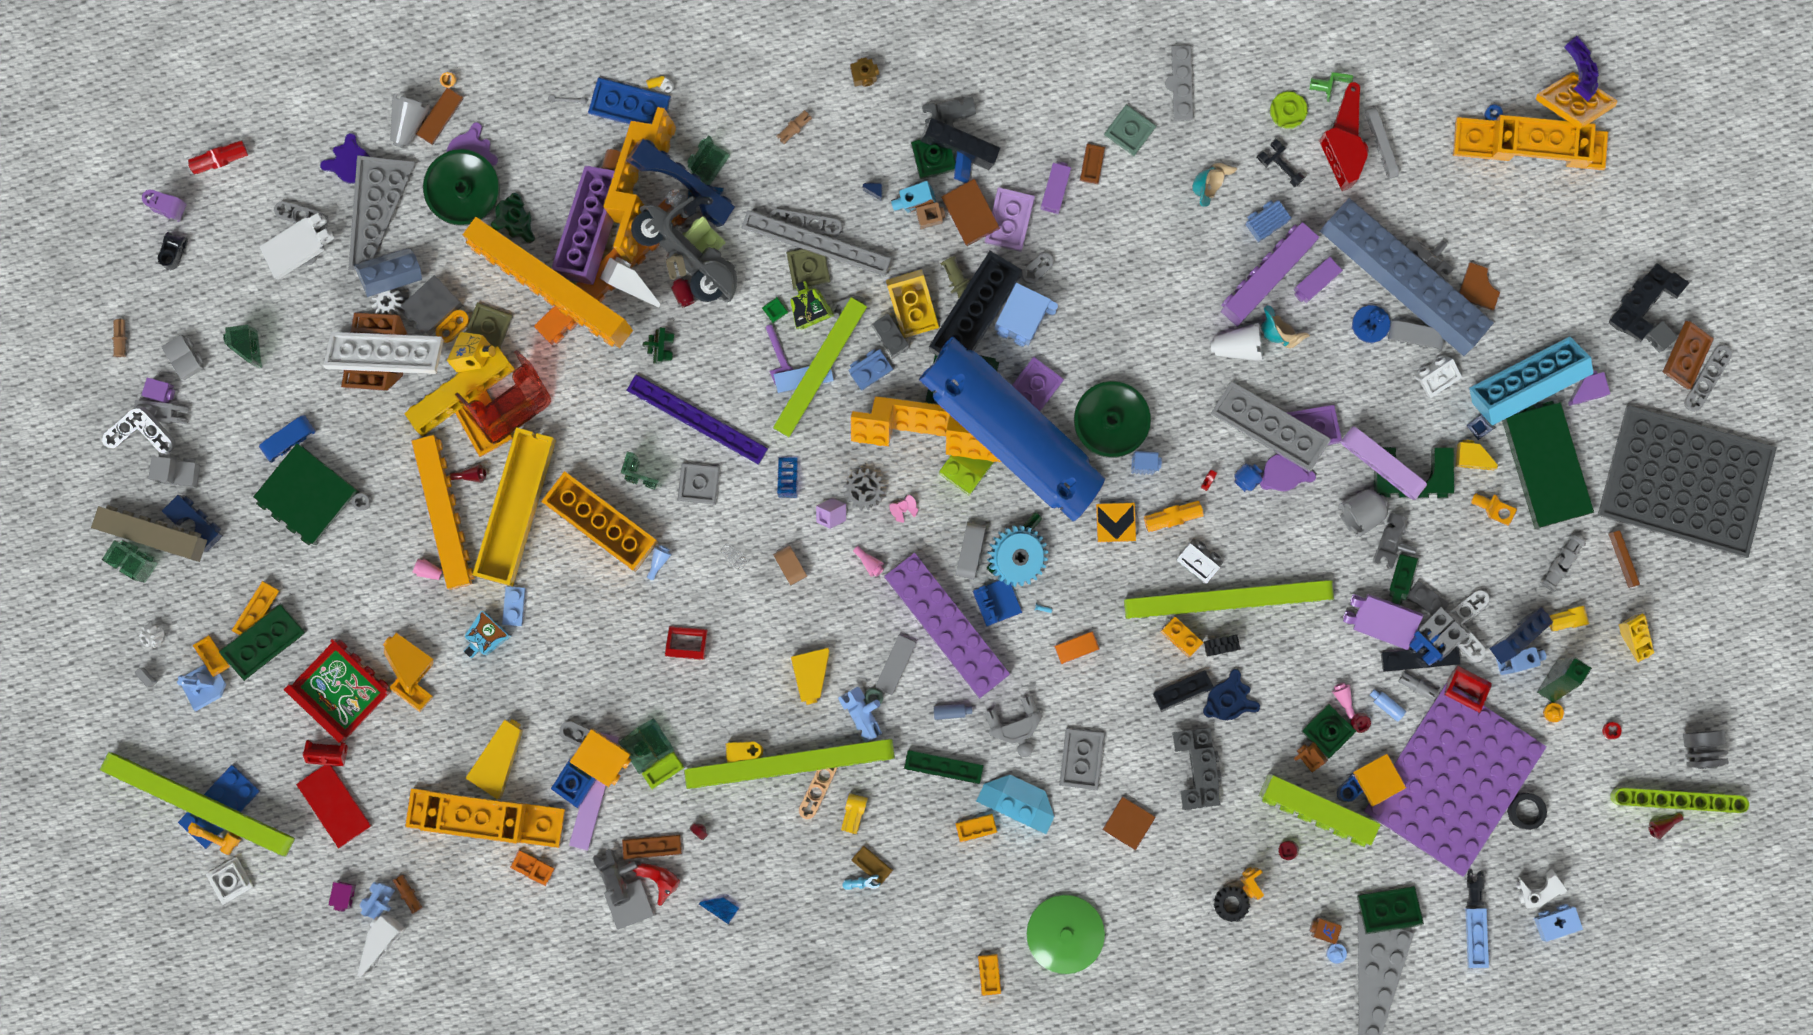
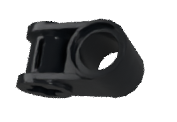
M171 232L165 234L157 258L158 262L165 269L175 270L178 267L187 246L188 238L174 236ZM172 257V261L166 264V259Z

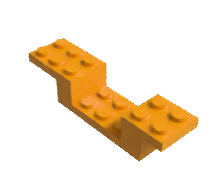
M657 107L652 124L636 121L630 122L603 206L613 221L620 223L613 247L627 262H632L633 257L636 256L638 251V242L632 236L631 225L634 218L641 213L640 207L644 206V204L637 195L633 194L634 185L639 178V170L627 162L626 159L636 143L642 139L653 142L655 148L659 151L669 152L670 140L675 134L676 126L665 108Z
M1500 115L1495 121L1457 117L1455 120L1453 156L1510 161L1514 156L1564 160L1566 161V167L1605 170L1608 132L1595 131L1596 124L1590 123L1579 129L1568 121Z
M875 396L871 414L856 411L851 413L852 442L889 447L892 430L896 429L946 436V455L1001 462L940 405Z
M411 788L405 827L456 836L560 848L565 809L451 795V793Z

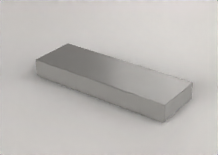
M898 635L875 688L893 695L916 642Z

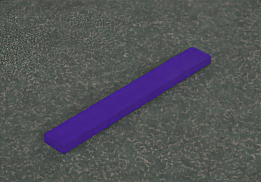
M635 374L626 390L757 465L760 464L768 450L767 447Z

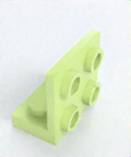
M703 216L700 219H696L687 232L682 233L701 253L708 247L719 250L726 243L710 227Z

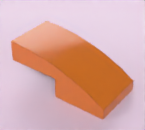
M1093 631L1054 646L1061 664L1100 649Z
M518 850L510 866L511 869L528 876V878L546 886L555 869L521 850Z

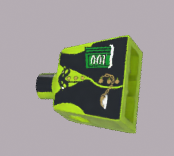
M806 281L795 285L799 295L792 297L790 301L796 329L803 330L834 316L818 289L813 288L809 290Z

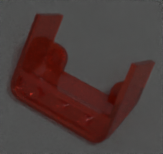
M518 350L514 351L521 366L512 374L515 385L486 406L480 400H473L468 403L458 392L455 394L466 414L483 436L492 444L502 441L513 433L516 427L519 428L547 408L551 402V397L533 365Z

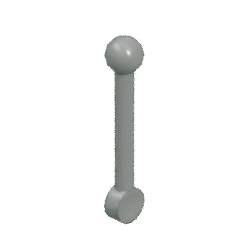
M554 95L548 97L551 103L555 101L577 102L582 105L587 103L585 97L581 99L558 98Z

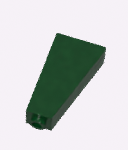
M1576 657L1556 660L1537 693L1554 703L1582 685L1592 668Z

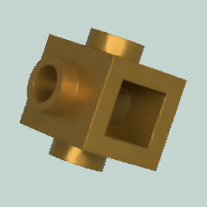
M861 58L857 62L850 64L855 87L861 85L868 87L877 82L876 75H879L877 64H873L872 59Z

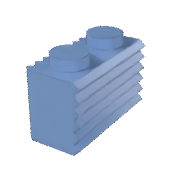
M1271 200L1263 206V211L1260 213L1255 211L1247 217L1248 221L1245 225L1258 243L1291 220V216L1279 200L1274 203Z
M1135 451L1132 455L1131 473L1153 475L1161 469L1162 458L1158 457V452Z

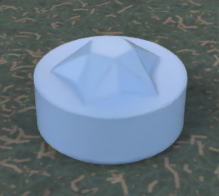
M1331 944L1327 948L1326 955L1331 962L1338 964L1346 959L1347 951L1341 944Z

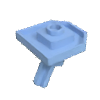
M205 665L187 675L178 676L177 684L182 686L195 712L221 698L226 687L221 673L213 677Z

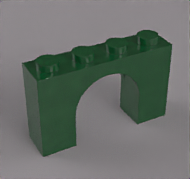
M1382 447L1396 458V447ZM1454 448L1431 449V473L1426 481L1427 486L1418 496V499H1428L1429 495H1437V499H1448L1449 495L1454 494ZM1374 471L1375 492L1383 495L1385 498H1391V495H1398V498L1401 499L1409 498Z

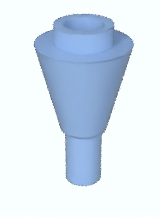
M662 545L654 547L652 567L647 575L648 579L654 580L658 570L661 569L672 555L669 553V548Z

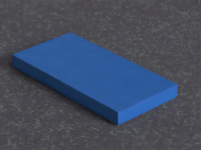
M598 77L588 114L629 125L631 121L652 124L657 107L665 108L667 111L671 96Z

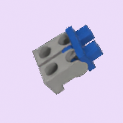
M1440 607L1414 634L1415 638L1409 646L1417 653L1425 646L1429 651L1422 659L1430 666L1437 660L1442 661L1445 656L1470 635Z

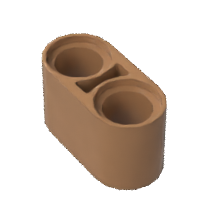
M790 545L773 554L790 586L807 577Z

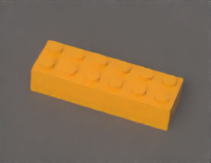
M565 471L541 501L634 572L639 569L658 544L655 538Z

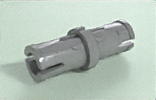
M1405 671L1401 676L1408 679V681L1400 677L1399 683L1411 688L1414 693H1419L1430 699V701L1436 698L1429 694V692L1437 695L1438 690L1426 685L1422 679L1418 680Z

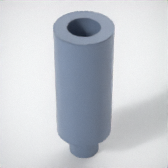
M964 704L934 706L935 720L965 718L966 714H972V706L965 707Z

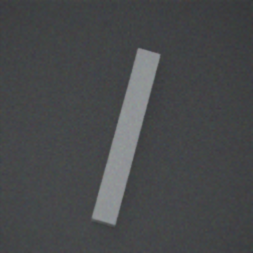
M747 210L741 227L744 230L885 277L891 262L890 257Z

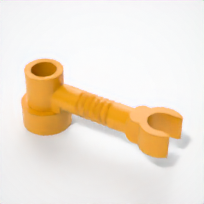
M193 822L188 827V833L210 840L221 846L219 850L226 855H230L234 847L238 846L242 840L240 836L229 831L225 837L221 838L213 833H209Z

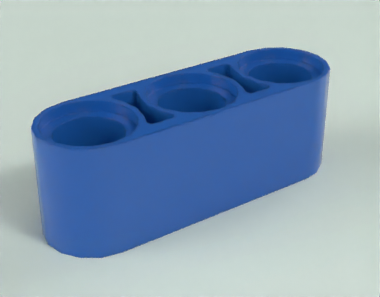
M303 415L263 441L259 448L268 461L272 463L275 461V458L280 455L283 456L296 443H302L307 439L308 435L311 433L315 434L316 431L306 416Z

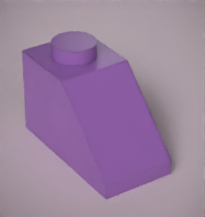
M1593 371L1592 375L1580 380L1568 402L1569 406L1610 395L1605 373L1598 374L1597 371Z

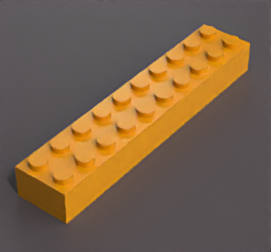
M475 217L462 234L466 239L465 243L471 247L472 251L479 256L483 255L492 265L495 266L496 264L506 275H512L519 284L529 287V290L535 295L539 296L540 294L548 304L558 307V310L564 315H570L577 324L587 327L588 331L596 337L600 336L610 347L615 345L620 349L633 332V329L623 317L479 218Z

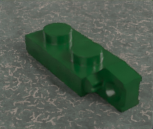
M1403 554L1399 555L1389 589V596L1393 597L1392 603L1401 606L1402 601L1407 600L1414 581L1419 558Z

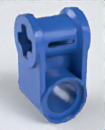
M1352 773L1337 789L1336 794L1340 801L1351 802L1363 793V790ZM1345 788H1348L1351 791V795L1348 799H1346L1343 796V790Z

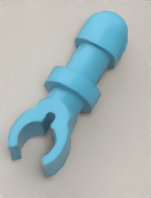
M872 875L866 879L863 877H859L858 880L846 879L842 886L846 890L856 887L864 889L865 886L878 888L881 883L874 884L871 882L872 879L877 880L879 875Z

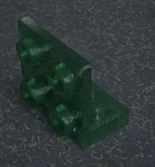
M708 135L706 139L703 138L698 145L699 150L696 154L690 156L687 163L690 174H696L701 178V182L711 185L729 159L730 154L714 145L712 137Z
M627 451L621 469L624 479L632 484H637L638 481L642 482L645 485L644 487L656 490V487L661 488L662 484L659 480L634 473L638 472L640 461H638L635 453Z

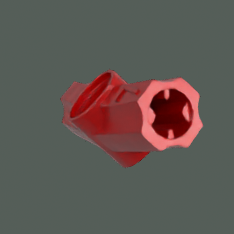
M241 140L188 159V165L195 175L212 168L217 169L230 164L229 162L248 156V153Z

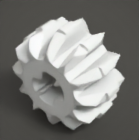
M392 289L377 294L378 297H372V300L376 302L372 304V308L376 309L375 313L394 315L395 312L397 315H400L401 313L397 309H403L401 302L404 301L403 297H399L401 292ZM387 299L391 300V302H389V306L385 305V303H387Z

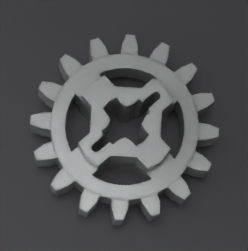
M859 469V474L857 475L852 472L853 478L847 477L846 480L849 484L844 485V488L848 489V491L844 492V496H849L847 502L853 501L852 507L855 508L859 505L861 511L863 506H866L867 510H870V505L877 507L876 501L882 502L879 496L885 495V492L881 490L885 485L879 484L882 478H875V471L869 474V469H866L865 473H862V470ZM862 478L861 482L853 484L857 479ZM870 479L875 482L877 488L871 486L869 483ZM863 485H867V489H870V491L862 494L858 488H863ZM851 491L859 495V501L853 497ZM870 495H875L872 500L866 502V498Z

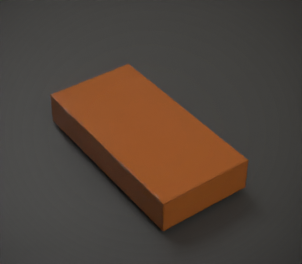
M1086 144L1080 181L1093 184L1099 183L1105 147Z

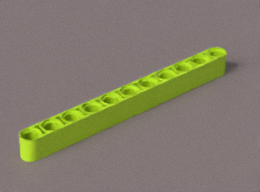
M1332 580L1125 599V618H1145L1149 616H1167L1170 614L1177 615L1192 612L1199 613L1213 610L1220 611L1334 600Z
M893 739L689 768L684 770L686 789L895 759Z
M108 752L99 769L108 775L281 856L287 857L295 840L294 837L118 754Z

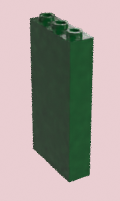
M1554 401L1543 403V407L1537 409L1536 406L1525 408L1523 413H1516L1502 420L1534 529L1594 513L1561 402L1554 404Z

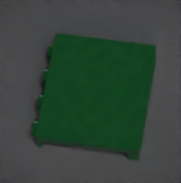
M296 443L253 498L257 500L256 504L260 508L270 510L272 512L271 516L278 522L284 521L287 524L286 528L293 534L299 533L302 536L300 539L309 546L310 544L317 546V540L351 498L360 491L307 449Z

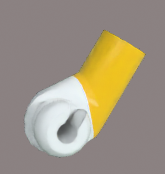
M664 76L646 80L649 89L659 87L668 93L674 88L673 82Z

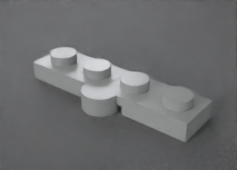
M1191 45L1172 46V76L1166 79L1165 87L1167 90L1173 91V121H1192Z

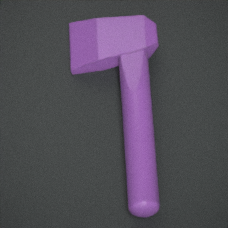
M769 324L765 328L781 368L770 371L776 385L774 374L791 371L793 367L788 365L772 324Z

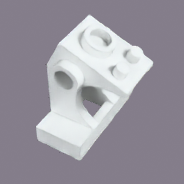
M1553 869L1546 872V882L1538 889L1529 888L1521 877H1518L1519 882L1516 883L1517 889L1522 891L1518 892L1520 903H1524L1526 908L1540 907L1557 895L1567 892Z

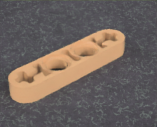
M829 768L824 769L830 773V778L827 781H822L819 778V773L822 770L816 771L799 807V814L802 818L811 819L816 815L837 768H834L833 771ZM814 787H818L822 791L821 796L817 799L813 798L810 793ZM808 797L810 800L818 802L817 806L813 804L811 807L813 813L805 816L802 808L809 805V802H806Z

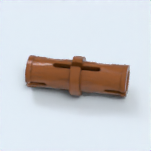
M404 874L393 880L401 894V900L404 899L411 914L423 908L414 894L415 890L411 889Z

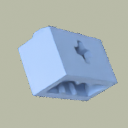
M1564 904L1556 907L1557 911L1550 913V910L1538 913L1539 917L1534 918L1541 940L1548 942L1583 930L1576 908ZM1557 918L1561 919V922H1559V926L1554 924V922L1557 921Z

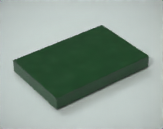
M1415 886L1357 895L1366 935L1424 925Z

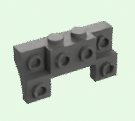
M1211 728L1172 732L1174 751L1189 750L1194 789L1180 790L1182 810L1221 805L1218 786L1222 779L1221 772L1217 770L1216 762H1219L1218 751H1214Z

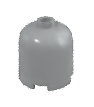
M1364 490L1340 503L1338 509H1342L1343 514L1340 517L1348 530H1354L1356 532L1355 536L1361 537L1386 519L1388 502L1383 495L1374 490Z

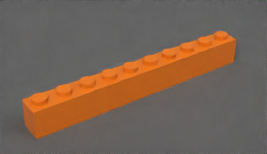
M670 194L657 207L666 211L671 208L673 204L671 200L674 197ZM678 214L671 222L675 227L677 224L681 225L687 218H682ZM638 243L636 256L633 257L632 262H628L631 264L630 268L636 263L638 265L646 259L645 255L650 250L652 252L656 250L660 244L644 246ZM614 248L601 260L594 284L579 282L576 286L599 302H602L605 298L604 294L608 290L613 291L616 288L600 278L609 258H623ZM556 306L534 325V328L551 345L554 343L558 344L564 338L563 334L568 329L571 331L577 326V323L570 315H564Z

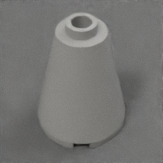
M393 93L390 140L393 141L394 146L404 148L405 145L409 146L429 111L430 105L426 104V107L421 106L423 102L401 96L398 99V94Z

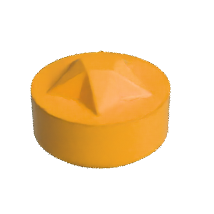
M1550 703L1545 706L1543 715L1549 722H1559L1564 716V710L1561 705Z

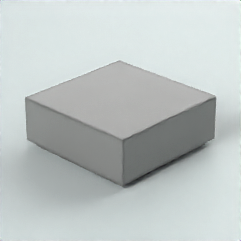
M139 667L134 673L147 687H153L157 683L145 668Z

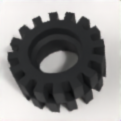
M1238 634L1204 641L1207 657L1241 650Z
M1227 886L1222 888L1214 897L1215 912L1226 921L1238 922L1240 919H1244L1245 915L1249 912V897H1247L1245 891L1238 887ZM1230 896L1236 897L1239 901L1238 909L1233 912L1226 910L1224 906L1225 900Z

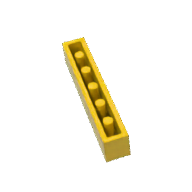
M498 346L495 348V355L488 357L482 368L458 372L454 378L443 383L436 391L426 395L422 401L412 405L404 413L413 428L421 436L427 434L515 370Z

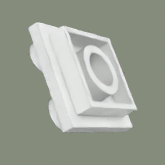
M238 857L231 859L206 874L222 905L254 887ZM228 875L233 878V884L230 887L225 884V878Z

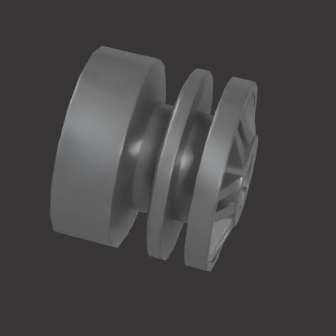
M1725 730L1683 734L1684 747L1694 748V752L1685 754V757H1695V761L1686 762L1687 767L1710 769L1729 764L1728 758L1719 759V755L1728 754L1726 750H1718L1719 745L1726 743Z

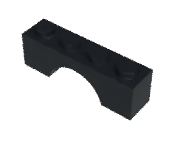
M930 118L920 139L921 142L930 146L937 145L939 148L958 151L967 156L971 163L987 170L994 166L1001 148L933 118Z

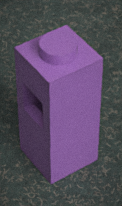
M1063 162L1053 163L1040 210L1059 214L1071 167H1068V164Z
M1329 257L1294 288L1296 292L1294 294L1300 302L1304 301L1307 304L1343 270Z

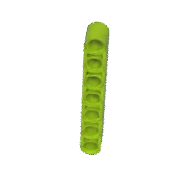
M1615 788L1610 794V799L1614 804L1623 806L1744 813L1750 806L1748 799L1739 795ZM1621 791L1624 793V800L1622 802L1617 797ZM1640 792L1644 796V800L1641 803L1637 800V795ZM1659 794L1663 796L1661 804H1658L1656 800ZM1679 795L1683 800L1681 805L1676 803V798ZM1697 797L1702 799V804L1699 807L1695 803ZM1717 798L1721 800V806L1719 808L1715 806V800ZM1737 799L1741 803L1739 809H1736L1734 805Z

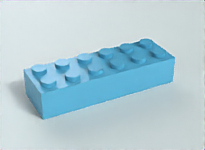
M1568 337L1470 387L1472 403L1491 425H1494L1592 375L1591 357L1571 337Z

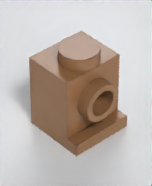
M938 202L916 208L920 229L943 224L945 213L943 207L939 208ZM929 214H934L935 218L928 219L927 216Z

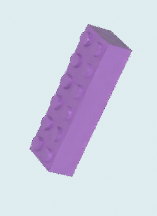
M584 166L551 268L567 280L594 284L614 222L603 208L615 172L613 170Z
M1303 222L1299 226L1295 224L1285 237L1287 239L1282 238L1272 250L1274 253L1269 252L1261 261V267L1256 266L1248 275L1247 279L1249 280L1246 281L1244 279L1234 292L1236 294L1233 295L1231 293L1222 303L1223 309L1221 313L1237 327L1319 239V236Z

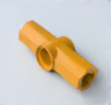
M1194 501L1182 506L1168 507L1161 512L1147 515L1143 518L1149 533L1166 527L1172 528L1175 525H1182L1186 521L1197 519L1204 515L1200 501Z

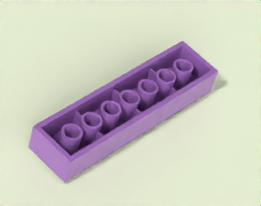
M915 553L884 576L979 699L1010 675Z

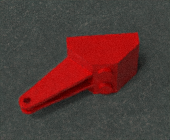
M1351 82L1346 87L1333 128L1325 131L1319 140L1342 192L1352 188L1358 181L1369 152L1366 142H1363L1361 137H1359L1360 85L1356 82Z

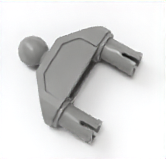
M1032 695L1027 697L1029 705L1026 698L1020 699L1027 715L1025 719L1004 726L1001 725L996 709L991 710L993 718L989 711L984 713L990 726V736L1011 744L1018 742L1017 750L1022 757H1028L1032 754L1033 748L1025 739L1033 735L1042 718L1040 711H1037Z

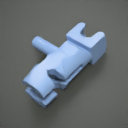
M856 687L838 698L844 710L848 709L857 730L862 731L861 737L865 743L882 734L877 721L871 711L880 707L878 700L866 705L863 701L865 696L860 687Z

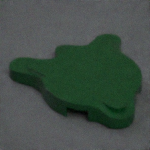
M512 193L505 200H501L496 206V219L491 223V227L496 231L506 228L511 237H521L529 244L535 241V236L531 230L530 211L526 213L523 208L525 204L521 196L517 193Z

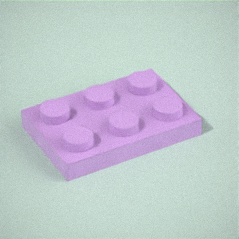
M998 187L992 213L1000 229L986 236L985 243L1021 252L1035 196Z

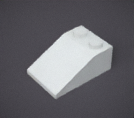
M616 257V259L609 258L600 277L603 281L658 308L660 307V303L636 271L630 268V263L619 257Z
M389 914L375 917L369 925L371 928L367 933L357 975L360 978L370 974L406 930L403 925Z

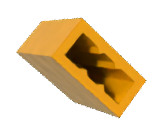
M592 728L570 760V763L605 786L610 787L611 784L615 786L621 777L618 774L622 767L626 769L632 759L629 758L630 752Z

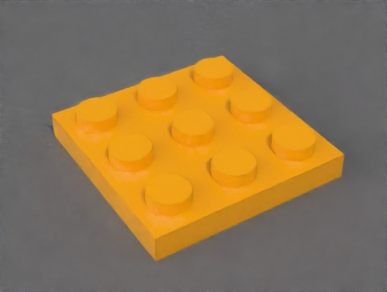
M1571 72L1539 92L1535 100L1575 127L1582 129L1616 107L1618 100L1597 88L1596 93L1587 102L1574 90L1578 83L1579 75Z

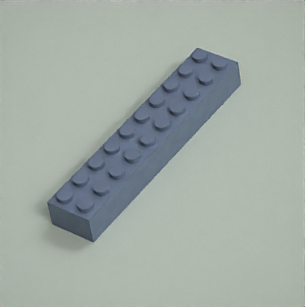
M1348 198L1320 230L1325 237L1429 327L1434 328L1445 341L1463 356L1479 342L1494 324L1493 321L1352 199Z

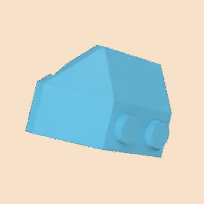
M1012 775L985 783L976 802L1044 834H1047L1054 819L1046 791Z

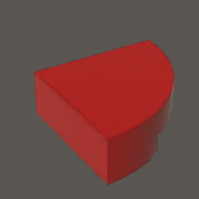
M1214 470L1208 472L1201 485V489L1205 491L1209 489L1217 472Z

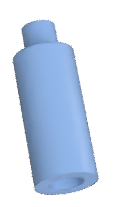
M1374 689L1370 693V696L1374 698L1373 702L1397 722L1405 715L1406 710L1381 691L1379 693Z

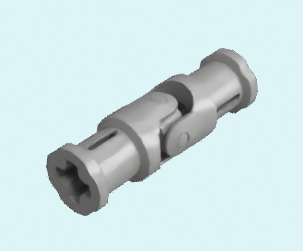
M1575 535L1570 536V541L1565 548L1561 549L1559 556L1550 566L1549 573L1544 580H1541V585L1553 592L1557 590V584L1561 578L1566 576L1572 563L1577 559V554L1582 546L1586 545L1584 540Z

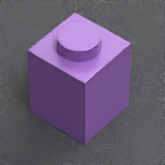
M147 377L141 396L169 403V400L174 398L175 390L173 389L174 386L169 383Z

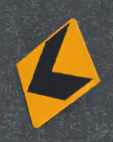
M1135 503L1096 504L1097 542L1136 541Z

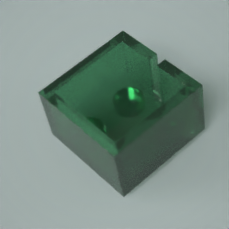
M114 540L102 558V561L115 569L121 567L119 571L132 580L146 583L158 564L153 561L154 556L138 550L139 547L125 540L121 542Z

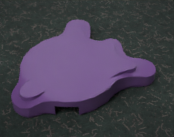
M477 122L471 125L468 132L452 139L447 147V152L457 149L470 150L482 155L492 166L498 163V158L490 153V141L479 139L482 126Z
M1277 454L1265 464L1263 480L1260 486L1264 490L1273 489L1285 492L1295 488L1299 483L1313 482L1316 479V475L1314 472H1308Z

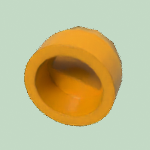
M445 72L440 77V83L444 87H452L456 83V77L451 72ZM451 75L450 84H447L449 76Z

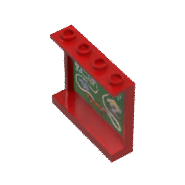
M331 639L330 642L332 643L292 685L288 684L284 691L338 743H341L357 729L391 691L387 689L389 685L383 679L378 680L374 676L375 671L368 665L364 667L360 663L362 659L353 652L351 654L346 650L348 646L341 639L338 641Z

